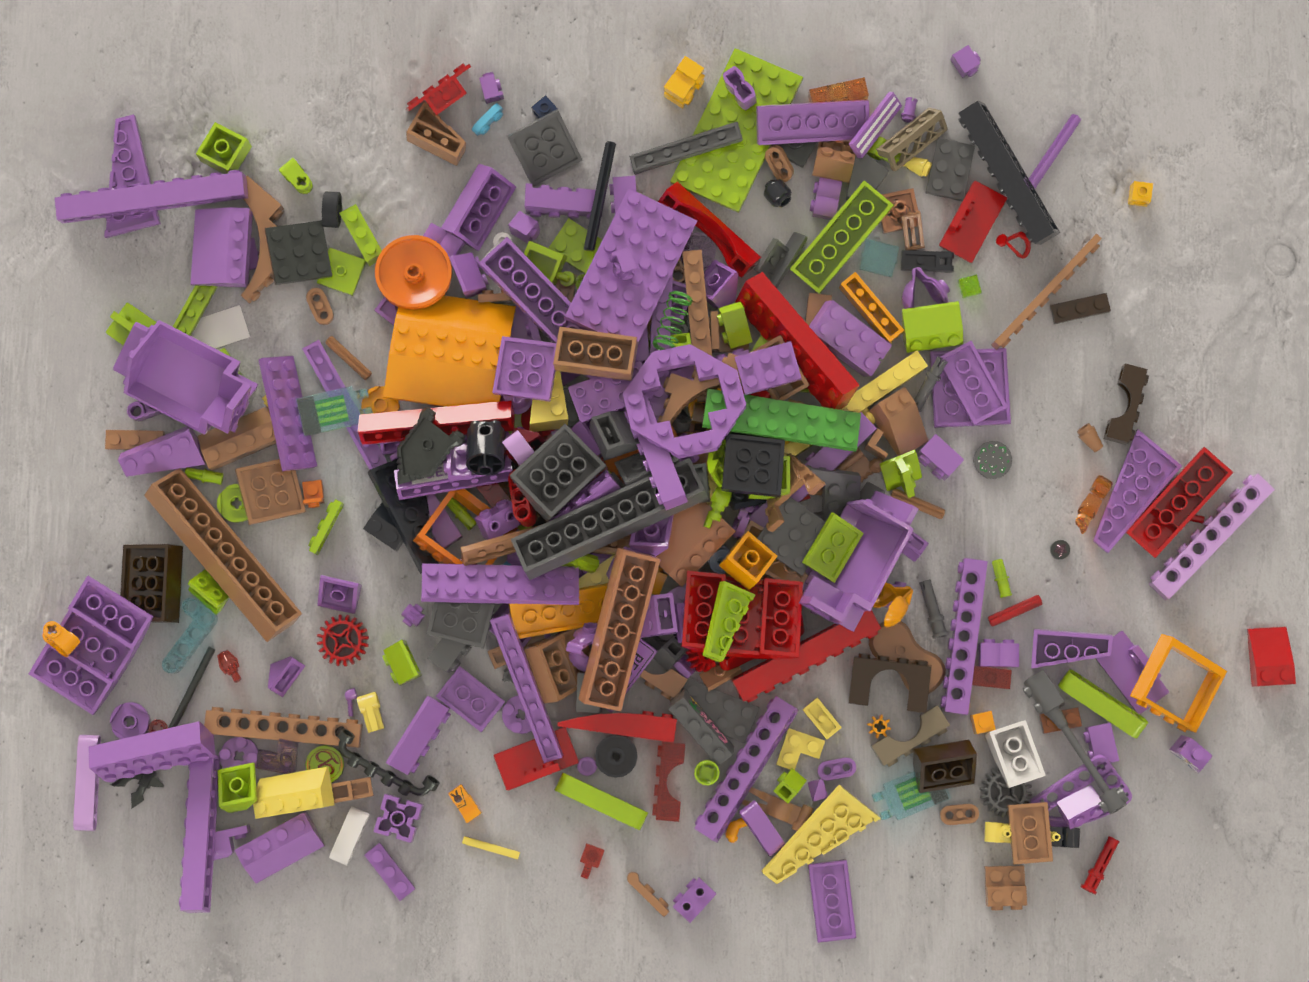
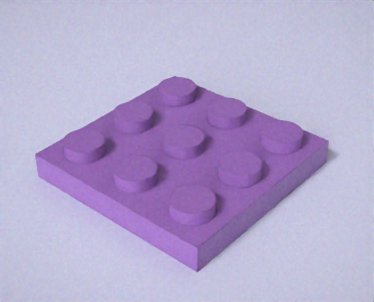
M502 336L492 393L495 395L550 402L556 372L553 362L557 343Z

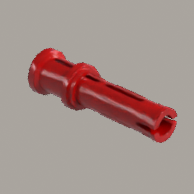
M1108 836L1093 869L1090 868L1088 870V876L1084 884L1080 886L1082 889L1094 895L1097 894L1096 890L1101 880H1104L1105 875L1103 873L1120 841Z

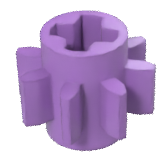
M409 604L401 614L404 617L402 622L409 627L412 625L417 627L425 617L422 613L424 609L418 604L414 606Z

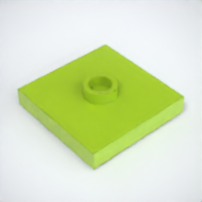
M329 248L328 255L332 277L318 279L317 284L354 296L366 260Z

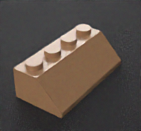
M267 406L240 417L235 433L230 431L227 434L215 428L208 431L205 435H198L201 452L210 470L214 471L276 444L271 416Z

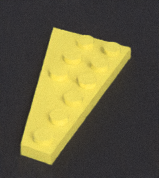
M838 785L761 871L765 876L778 884L796 873L797 869L807 863L809 865L820 854L828 853L847 841L850 835L858 830L861 832L866 829V825L873 821L877 822L881 818L841 785Z

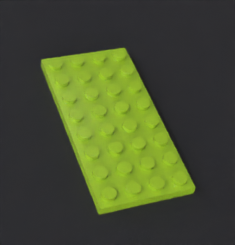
M735 48L693 135L738 122L743 141L681 160L670 182L674 184L678 181L689 192L739 213L765 160V153L771 146L757 144L756 106L792 104L803 81V77ZM733 66L743 73L745 81L755 91L757 103L747 110L742 109L738 105L735 95L731 94L725 86L723 73Z

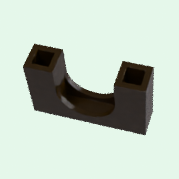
M859 653L858 656H854L849 704L868 706L872 679L881 671L895 670L900 672L909 684L907 711L926 713L932 665H928V661L917 660L916 663H911L907 658H897V661L889 660V656L878 655V658H871L870 654Z

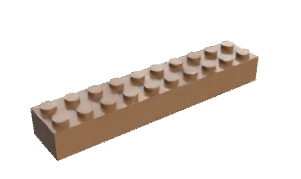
M181 468L151 484L144 496L266 642L279 635L298 620L302 615L301 611Z

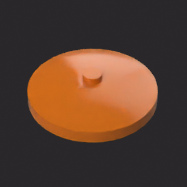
M408 235L397 238L382 250L375 265V278L381 294L390 303L403 309L417 310L435 304L445 295L452 279V266L447 252L439 243L425 236Z

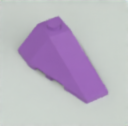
M606 469L551 520L622 488Z

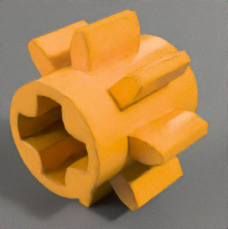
M880 715L879 719L872 716L873 722L867 723L872 729L868 733H876L875 737L877 739L879 734L886 737L885 731L891 730L890 727H887V723L890 720H882L883 715ZM879 721H881V725L884 726V729H880V731L877 732V728H875L874 725L878 724Z

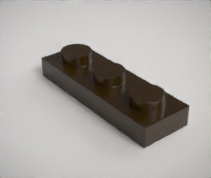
M1107 293L1050 305L1054 324L1109 313L1111 311Z

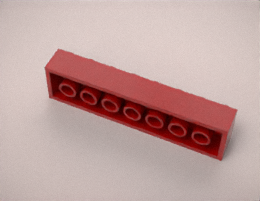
M763 272L745 281L734 303L741 302L750 323L757 328L762 337L767 341L780 335L785 343L791 341L797 364L810 384L807 388L820 402L822 407L840 410L847 406L860 386L858 382Z
M872 610L864 611L854 632L840 624H833L800 642L799 658L767 659L730 680L743 702H752L758 698L757 694L761 692L769 693L776 689L774 685L778 683L786 684L793 680V675H802L810 671V666H819L827 662V657H836L844 653V648H853L861 644V639H870L878 635V630L881 627Z

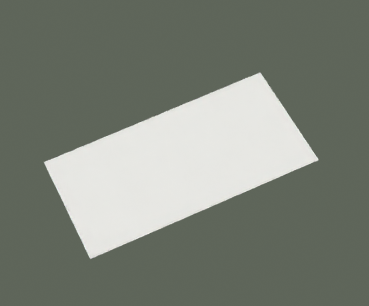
M238 305L202 317L191 337L216 349L249 338L250 335L241 307Z

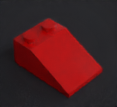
M1287 627L1247 629L1252 687L1296 684L1295 665Z

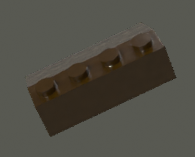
M172 544L123 545L120 596L152 615V623H179L183 546Z

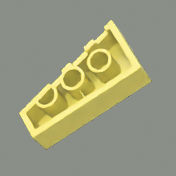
M560 371L555 372L551 401L532 399L529 431L539 432L560 429L564 424L568 426V414Z

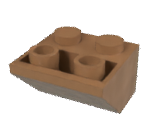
M819 142L812 176L850 183L855 160V153L849 146L850 142Z

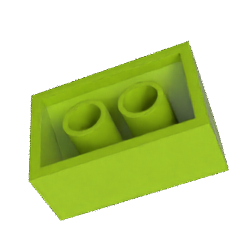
M959 301L902 309V328L904 329L902 338L907 353L963 345V325Z

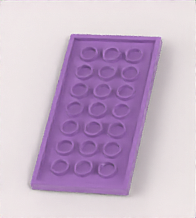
M628 188L564 319L589 331L637 337L639 343L697 220ZM630 247L637 265V271L633 278L623 280L620 279L619 274L615 273L613 269L614 262L610 263L609 258L612 252Z

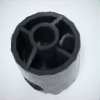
M472 421L470 423V427L467 430L466 466L472 473L489 476L500 473L504 469L505 446L502 442L506 439V432L501 426L500 421Z

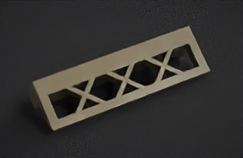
M933 108L926 109L876 149L879 156L888 158L892 171L896 172L948 130L942 111ZM939 121L941 128L934 132L935 124ZM924 132H928L926 140L920 142L922 134ZM915 142L913 150L908 153L909 144ZM901 153L900 160L896 163L894 156Z

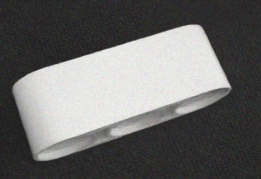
M353 806L350 808L330 853V859L348 866L369 819V813Z

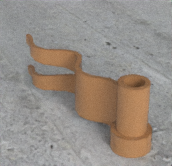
M753 787L749 790V792L768 803L767 805L758 803L765 814L793 825L791 829L796 831L807 821L814 808L805 804L799 807L792 803H786L780 798ZM744 800L742 804L747 806L752 801Z

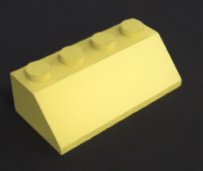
M329 767L260 778L256 787L257 801L253 804L255 819L334 806Z

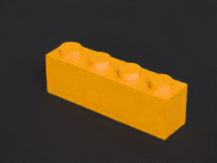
M856 272L840 284L839 289L878 335L890 344L902 335L904 329Z

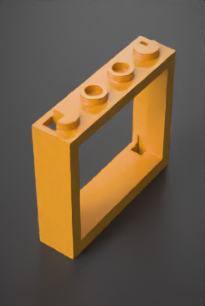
M1161 634L1130 696L1137 700L1136 704L1139 706L1149 707V712L1154 715L1164 716V721L1172 725L1174 723L1177 724V729L1185 733L1187 730L1196 733L1227 671L1174 637ZM1171 649L1208 671L1184 720L1146 698Z

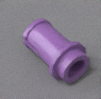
M907 97L901 117L902 121L910 123L916 118L914 114L918 100L914 98L912 101V97Z

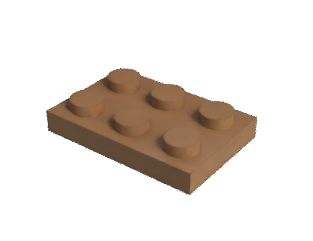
M1048 802L1007 805L1013 864L1052 862L1053 854Z

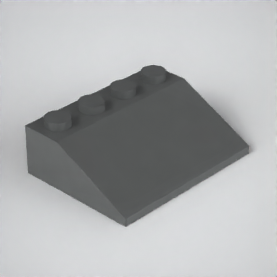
M564 424L510 475V478L533 508L549 522L596 478L606 465Z

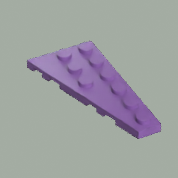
M133 114L115 119L114 151L111 160L112 171H110L109 190L116 189L117 186L121 185L134 187L137 183L151 184L136 116ZM158 211L107 217L104 237L110 238L159 225L161 223Z

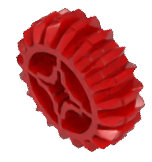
M340 614L338 615V621L333 616L331 617L332 624L328 621L324 622L328 626L327 629L320 627L324 634H317V637L323 638L322 641L317 642V645H323V648H320L318 651L320 653L326 651L323 658L327 659L330 656V664L336 659V666H340L341 661H343V665L347 667L348 660L354 665V657L357 660H361L362 658L358 654H366L362 647H369V644L363 643L364 640L369 639V636H363L367 629L360 630L363 623L360 622L356 625L357 618L355 617L350 622V615H346L345 620H343V616ZM339 625H348L340 634L332 631ZM353 628L358 635V645L351 641ZM346 635V640H348L347 642L350 643L351 646L349 644L340 645L339 639L335 636L344 638ZM329 636L335 640L333 652L328 646ZM346 647H349L354 650V652L348 656H338V654Z

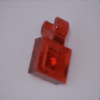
M586 843L580 862L585 863L581 877L588 879L592 867H599L604 849Z

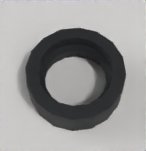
M325 191L322 199L323 227L339 228L341 223V215L339 213L342 212L341 193Z

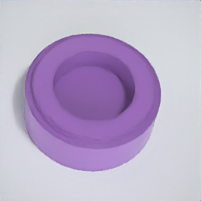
M588 756L581 758L577 765L578 771L584 776L594 774L597 769L596 761Z

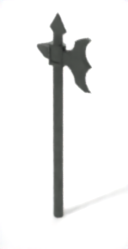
M208 647L168 728L178 726L215 649ZM155 771L150 774H138L133 778H120L110 784L114 787H125L129 781L139 780L136 792L131 793V809L144 801L143 794L146 788L149 789L150 786L164 788L160 779L155 777L157 774Z

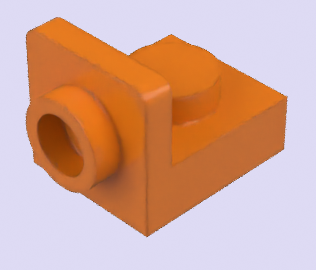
M322 480L302 482L303 504L308 505V508L320 507V504L324 503Z

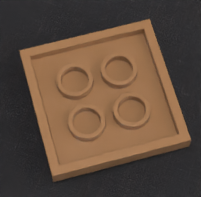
M280 459L235 469L249 525L306 512L296 470L282 471Z

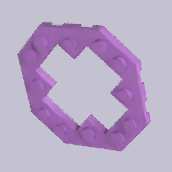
M691 344L652 352L623 392V401L631 432L641 435L655 446L671 452V455L678 459L717 451L726 435L729 434L736 424L739 416L746 409V401L737 370ZM695 365L699 382L718 378L726 409L708 412L711 430L674 438L670 420L650 424L643 393L661 390L657 372Z

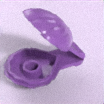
M920 267L912 269V280L906 284L902 294L904 309L914 308L916 277L925 285L929 295L937 304L948 303L947 293L950 292V289L943 280L937 281L934 278L928 277Z
M593 622L585 623L582 628L576 630L573 634L575 639L569 641L566 647V651L570 652V662L583 672L586 671L589 657L581 650L593 644L597 623Z

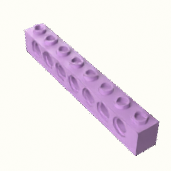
M1250 474L1242 482L1244 486L1240 490L1236 488L1229 495L1231 499L1227 503L1223 502L1216 509L1218 513L1214 517L1209 516L1203 522L1205 526L1201 530L1197 529L1190 536L1192 540L1188 544L1183 543L1177 549L1178 554L1174 558L1171 556L1163 564L1165 568L1161 572L1157 570L1150 577L1152 581L1149 585L1164 600L1170 599L1275 490L1259 474L1253 476ZM1247 490L1253 492L1252 500L1246 497ZM1234 503L1240 506L1239 513L1233 511ZM1221 517L1227 520L1226 527L1220 525L1219 520ZM1207 531L1213 532L1214 539L1212 541L1207 539ZM1195 544L1200 546V554L1194 553L1193 546ZM1181 558L1187 560L1188 566L1186 568L1181 567ZM1169 571L1175 576L1173 582H1170L1166 577Z

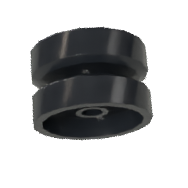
M621 735L606 737L599 743L595 752V761L599 770L605 775L614 778L624 777L629 774L636 766L638 758L637 749L633 742ZM615 752L620 754V758L618 760H615L613 758V754Z

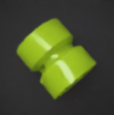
M710 760L700 761L694 769L695 779L702 785H712L719 778V768Z

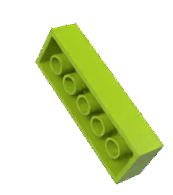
M864 180L790 270L820 294L894 205Z

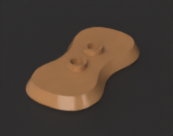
M900 621L892 627H884V622L879 624L881 627L878 630L879 634L869 639V648L876 658H878V655L889 656V660L897 661V658H907L911 663H916L917 660L928 661V665H932L929 694L942 683L946 675L945 665L941 658L923 649L915 641L909 627L904 622ZM898 672L904 685L909 690L907 679Z

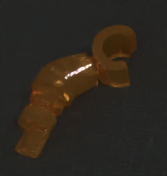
M1097 476L1089 490L1092 494L1089 493L1078 509L1075 523L1080 528L1081 534L1086 532L1090 521L1095 518L1100 508L1101 498L1105 499L1113 485L1104 476Z

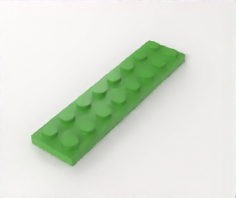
M707 389L702 427L711 429L708 412L726 409L722 391ZM744 394L746 409L739 416L736 424L730 431L856 452L861 413Z

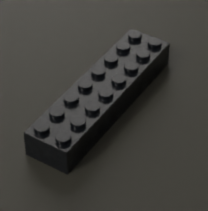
M976 101L958 113L961 117L958 119L960 124L969 131L968 137L972 144L978 146V155L982 161L988 163V172L998 180L999 183L996 184L1002 194H1006L1008 198L1006 202L1011 210L1014 209L1018 215L1016 219L1020 226L1026 228L1027 232L1025 234L1030 243L1033 242L1034 244L1041 245L1060 234L1058 227L985 103Z

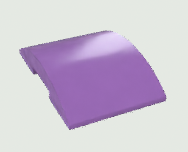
M88 575L70 603L69 610L60 624L67 631L77 636L80 644L68 657H64L46 643L29 675L94 715L114 689L133 659L147 633L153 616Z

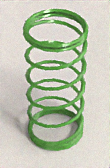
M669 292L668 296L670 299L666 301L668 308L663 310L665 317L660 319L662 326L657 328L659 336L654 337L652 343L658 350H664L665 348L657 343H663L672 348L676 347L673 343H679L678 339L661 335L659 329L665 328L672 333H682L678 328L664 326L662 320L667 318L676 324H685L682 319L665 315V310L667 309L680 315H688L687 311L668 305V301L672 300L684 306H691L692 298L683 292ZM676 294L683 296L690 300V302L680 298H673L671 295ZM673 309L681 310V311L685 312L686 314L677 312V311H675V310H673ZM672 319H677L679 321H682L683 323L676 322ZM668 328H672V329L678 330V331H680V332H675V331H672V330H670V329H668ZM665 337L674 339V340H676L677 342L668 340V339H666Z

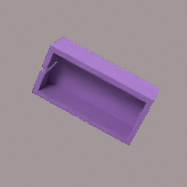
M834 300L825 301L809 325L835 356L863 377L873 375L881 363L878 360L883 359L892 346Z

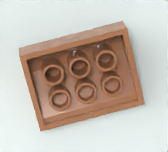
M706 502L698 503L674 514L668 549L656 556L661 559L659 566L681 587L686 583L687 571H698L736 532L722 517L720 522L713 520L710 529L703 527L708 511L712 510Z

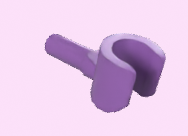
M355 688L345 692L349 716H353L352 699L357 698Z

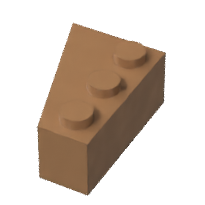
M424 101L406 132L407 141L457 166L466 151V142L450 126L443 122L439 115H435Z

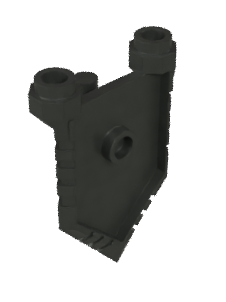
M429 407L422 409L417 420L418 422L414 424V428L409 431L410 433L405 436V440H402L397 447V458H399L397 460V463H399L397 465V469H399L397 471L398 485L410 482L411 480H419L422 477L433 476L438 470V466L442 465V461L447 458V454H450V450L454 447L462 446L465 442L466 436L460 431L456 430L448 436L432 422L435 420L437 413Z

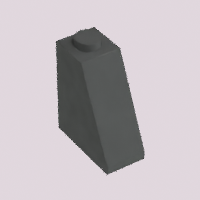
M867 154L863 158H857L855 155L846 200L851 197L864 180L877 190L888 175L889 170Z

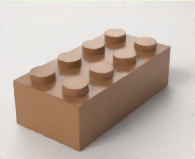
M559 327L553 362L555 371L632 381L638 347L637 337Z

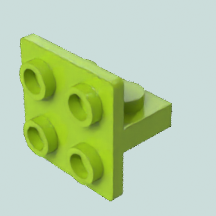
M127 302L119 314L115 311L111 314L110 318L114 321L106 330V334L124 346L136 322L148 328L151 325L154 326L157 322Z
M915 450L880 463L887 491L902 486L908 498L915 496V481L922 478Z
M206 569L188 582L190 586L188 588L189 592L216 615L221 612L229 596Z

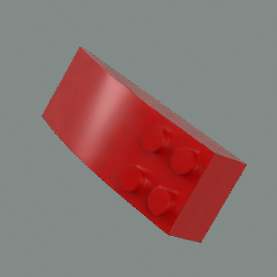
M1201 448L1126 533L1150 555L1156 558L1234 472L1207 448Z
M643 711L642 714L610 713L577 717L558 722L557 726L674 743L677 719H673L671 714L662 713V716L658 717L654 716V712Z

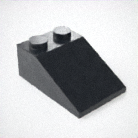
M382 502L372 514L363 530L397 552L404 542Z

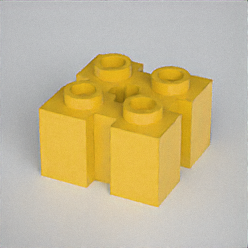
M684 56L676 71L664 86V97L682 109L685 105H689L694 98V90H699L704 84V68Z

